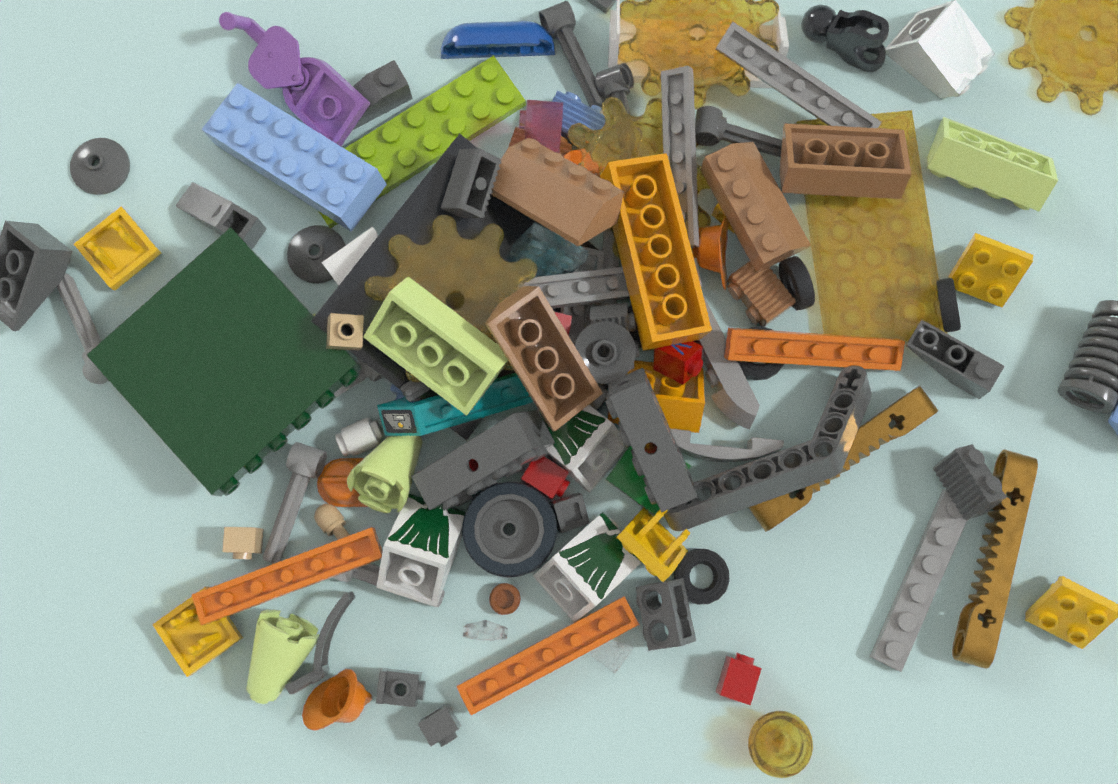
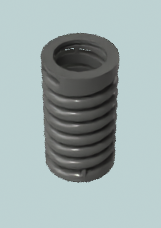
M1104 300L1097 304L1092 314V320L1089 321L1087 330L1083 333V338L1073 355V360L1069 363V370L1065 372L1064 380L1062 379L1058 387L1059 395L1065 400L1080 408L1097 413H1111L1118 401V318L1113 317L1118 316V301ZM1070 390H1072L1073 392H1075L1076 394H1078V395H1080V396H1082V397H1084V398H1087L1086 401H1084V400L1078 398L1077 396L1073 395V394L1070 392ZM1090 400L1102 402V404L1090 403Z

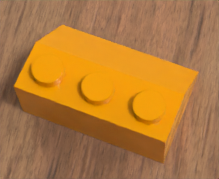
M635 360L634 369L630 370L627 374L641 368L644 369L670 429L699 433L705 406L703 368L697 376H692L682 385L653 370L654 362ZM608 410L607 419L612 423L618 424L619 418L613 419Z

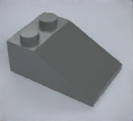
M5 221L0 235V320L12 331H19L63 280L73 252L43 227L35 223Z

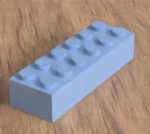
M239 83L235 85L202 128L203 132L216 146L351 232L387 185L377 168Z

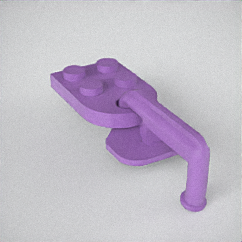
M230 12L222 13L219 17V23L223 29L232 30L236 28L244 30L258 44L248 61V69L251 76L266 89L282 88L287 106L298 118L313 130L342 146L370 105V102L327 62L312 57L300 58L299 43L285 28L272 26L265 31L252 18L235 15Z

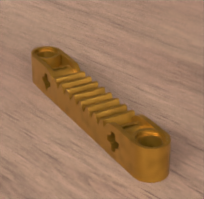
M921 386L913 389L859 427L840 473L850 470V466L858 464L860 459L868 457L870 452L878 450L880 445L906 435L939 411ZM893 419L896 424L891 429L888 424ZM840 473L827 480L799 489L795 498L791 499L788 493L748 508L765 532H767L807 505L813 493L820 491V487L830 484V480L840 477Z
M1004 449L996 460L993 476L1000 480L1002 490L1005 495L1007 493L1009 498H1006L992 508L994 511H988L987 515L994 519V522L985 523V527L991 531V534L982 535V539L988 542V546L980 547L979 550L986 556L976 561L983 569L976 570L973 573L980 578V582L971 583V586L977 590V594L968 595V598L973 602L966 604L960 612L952 647V656L955 660L984 669L989 668L994 660L1037 474L1038 461L1036 458ZM978 614L984 617L983 623L978 619Z

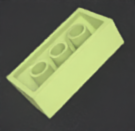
M943 117L940 121L927 156V169H930V172L940 178L948 176L956 179L960 185L966 188L973 189L976 187L982 189L992 198L1008 199L1013 201L1015 206L1023 210L1031 208L1040 211L1058 182L1053 158Z
M406 277L388 293L363 336L466 416L508 362V359L497 343L410 277Z

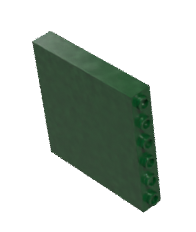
M231 227L86 355L207 491L214 496H228L240 486L239 480L245 474H252L264 464L263 458L268 453L280 450L288 442L287 436L295 429L301 430L312 420L310 415L319 407L321 409L327 407L335 399L334 393L342 386L348 387L359 377L357 372L362 369L346 350L326 349L327 334L311 322L314 315Z

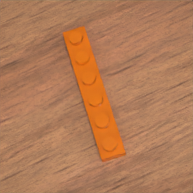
M728 328L724 358L731 361L829 367L857 365L864 369L901 371L905 341L892 338Z
M375 528L365 529L192 594L200 625L210 624L380 560L383 551Z
M625 596L456 687L470 715H473L638 626L639 623Z

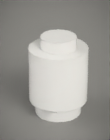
M366 417L342 428L341 432L336 434L335 437L342 454L347 457L349 455L356 456L377 447L381 443L380 438L384 437V433L377 420L372 421L370 417Z

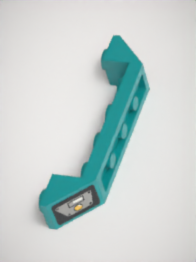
M512 373L496 378L467 416L440 395L413 403L403 397L379 404L377 409L385 436H422L534 401L518 375Z

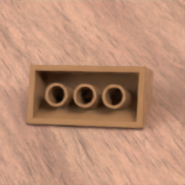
M784 123L779 169L782 193L888 199L902 198L912 175L904 130Z
M531 138L524 139L508 147L501 158L502 163L499 164L500 169L497 170L498 175L495 176L496 181L493 182L494 187L491 188L493 192L491 194L574 245L580 246L618 223L624 191L615 187L609 181L587 171L585 167L569 161L560 153L546 148L537 140Z
M754 142L732 143L705 156L700 170L756 273L811 246Z
M523 286L497 305L485 324L552 431H556L603 393L539 286Z

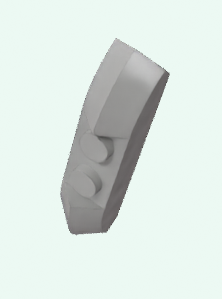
M704 297L712 331L702 339L693 342L703 346L701 360H703L707 368L705 376L712 388L716 387L718 390L711 397L717 407L729 419L750 430L760 405L738 362L724 358L726 338Z

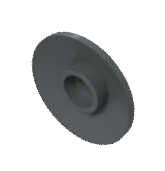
M94 138L84 142L76 149L70 162V173L73 181L82 190L94 195H104L117 190L126 181L130 171V160L127 152L119 143L108 138ZM100 159L98 165L92 166L95 160Z
M321 225L309 226L300 230L290 241L287 250V260L291 270L300 279L309 283H324L332 280L333 277L322 262L346 245L342 237L335 230ZM313 247H319L320 252L317 255H310V250Z
M599 321L588 325L579 333L574 343L596 383L608 384L615 379L625 376L631 370L635 361L636 347L631 334L623 326L615 322ZM602 345L608 346L609 349L605 356H600L597 352L598 348Z

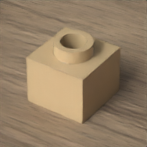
M331 313L328 316L326 349L359 351L363 344L364 316ZM343 325H348L352 328L351 336L342 334L341 327Z
M224 527L223 552L233 553L232 559L252 560V553L262 554L264 529L255 527Z

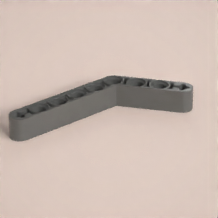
M852 365L840 372L811 440L694 482L697 498L673 507L664 514L669 527L674 531H684L685 529L693 528L838 475L842 471L872 396L866 370L861 366Z

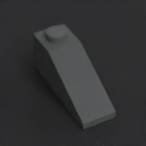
M395 60L368 73L353 86L370 102V105L353 130L413 99L409 84Z

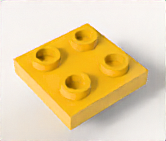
M119 207L74 243V246L114 291L162 254L123 207Z
M975 233L948 278L954 280L955 290L1003 308L1033 263V254Z
M643 507L620 532L617 538L622 542L626 551L634 554L645 564V568L650 574L664 582L688 552L682 543L688 538L690 532L685 529L675 538L658 522L668 510L664 512L659 510L652 516Z
M1059 576L1057 581L1052 583L1050 588L1025 612V621L1083 649L1118 618V604L1064 576Z
M204 587V588L201 589L200 591H203V590L208 589V588H210V587ZM192 596L152 624L186 677L193 675L243 639L229 616L207 625H200Z

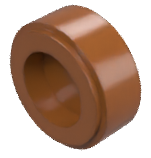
M509 583L495 586L489 596L491 608L501 615H508L516 611L521 601L518 589Z

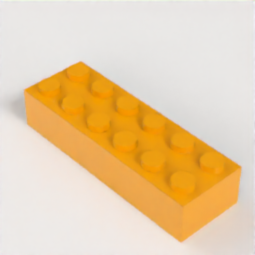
M667 153L608 162L600 178L609 181L612 185L624 191L618 223L612 227L642 350L702 339L712 331Z

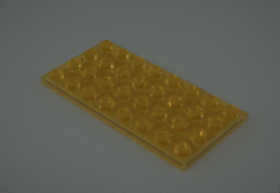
M912 110L871 114L882 122L878 128L901 129L905 132L912 175L901 199L804 194L824 334L901 339L908 343L921 320L945 332L936 286L939 276ZM819 119L802 120L795 123L828 126Z

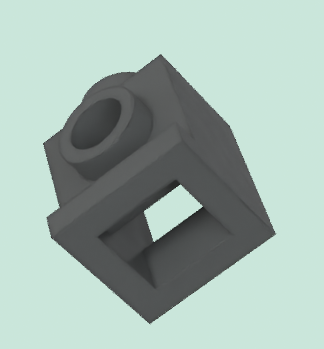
M388 668L380 670L376 704L416 707L418 700H423L425 695L426 681L421 680L422 672ZM398 683H403L406 686L407 691L404 695H399L396 692L395 687Z

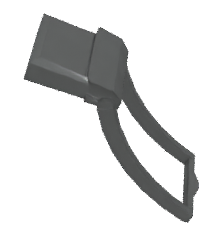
M353 591L345 593L328 615L316 644L313 671L285 685L289 694H295L328 675L330 669L328 655L331 640L340 618L356 598Z

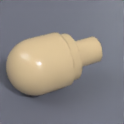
M323 504L316 509L314 514L315 522L325 534L327 533L328 536L334 534L338 540L350 535L343 527L346 524L343 515L334 505Z

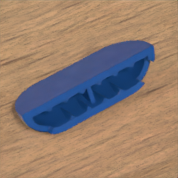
M532 21L463 23L453 27L444 37L441 45V59L490 58L493 55L495 57L555 55V44L548 30Z

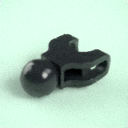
M820 4L811 7L804 14L801 28L805 37L810 41L818 43L827 41L826 48L835 51L847 64L867 72H874L884 64L886 50L882 43L888 37L889 24L883 17L866 10L854 12L839 10L838 14H836L835 10L831 7ZM871 28H877L880 30V32L877 34H870L867 32V30ZM866 51L875 54L877 58L875 60H868L864 57L863 53Z

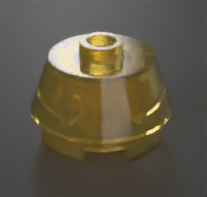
M773 711L763 715L755 722L749 734L748 748L753 762L762 772L776 778H788L801 772L809 763L813 752V740L809 728L798 716L786 711Z

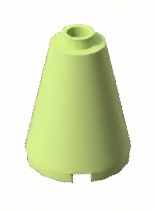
M388 436L351 470L347 478L349 490L352 492L355 489L360 494L358 500L373 510L382 513H390L392 509H397V512L401 511L407 502L413 480L411 476L414 475L422 447L421 437Z
M264 610L260 612L257 619L246 687L250 698L257 703L267 704L269 701H275L317 644L320 635L317 634L318 628L297 615L290 614L288 619L279 616L280 610Z

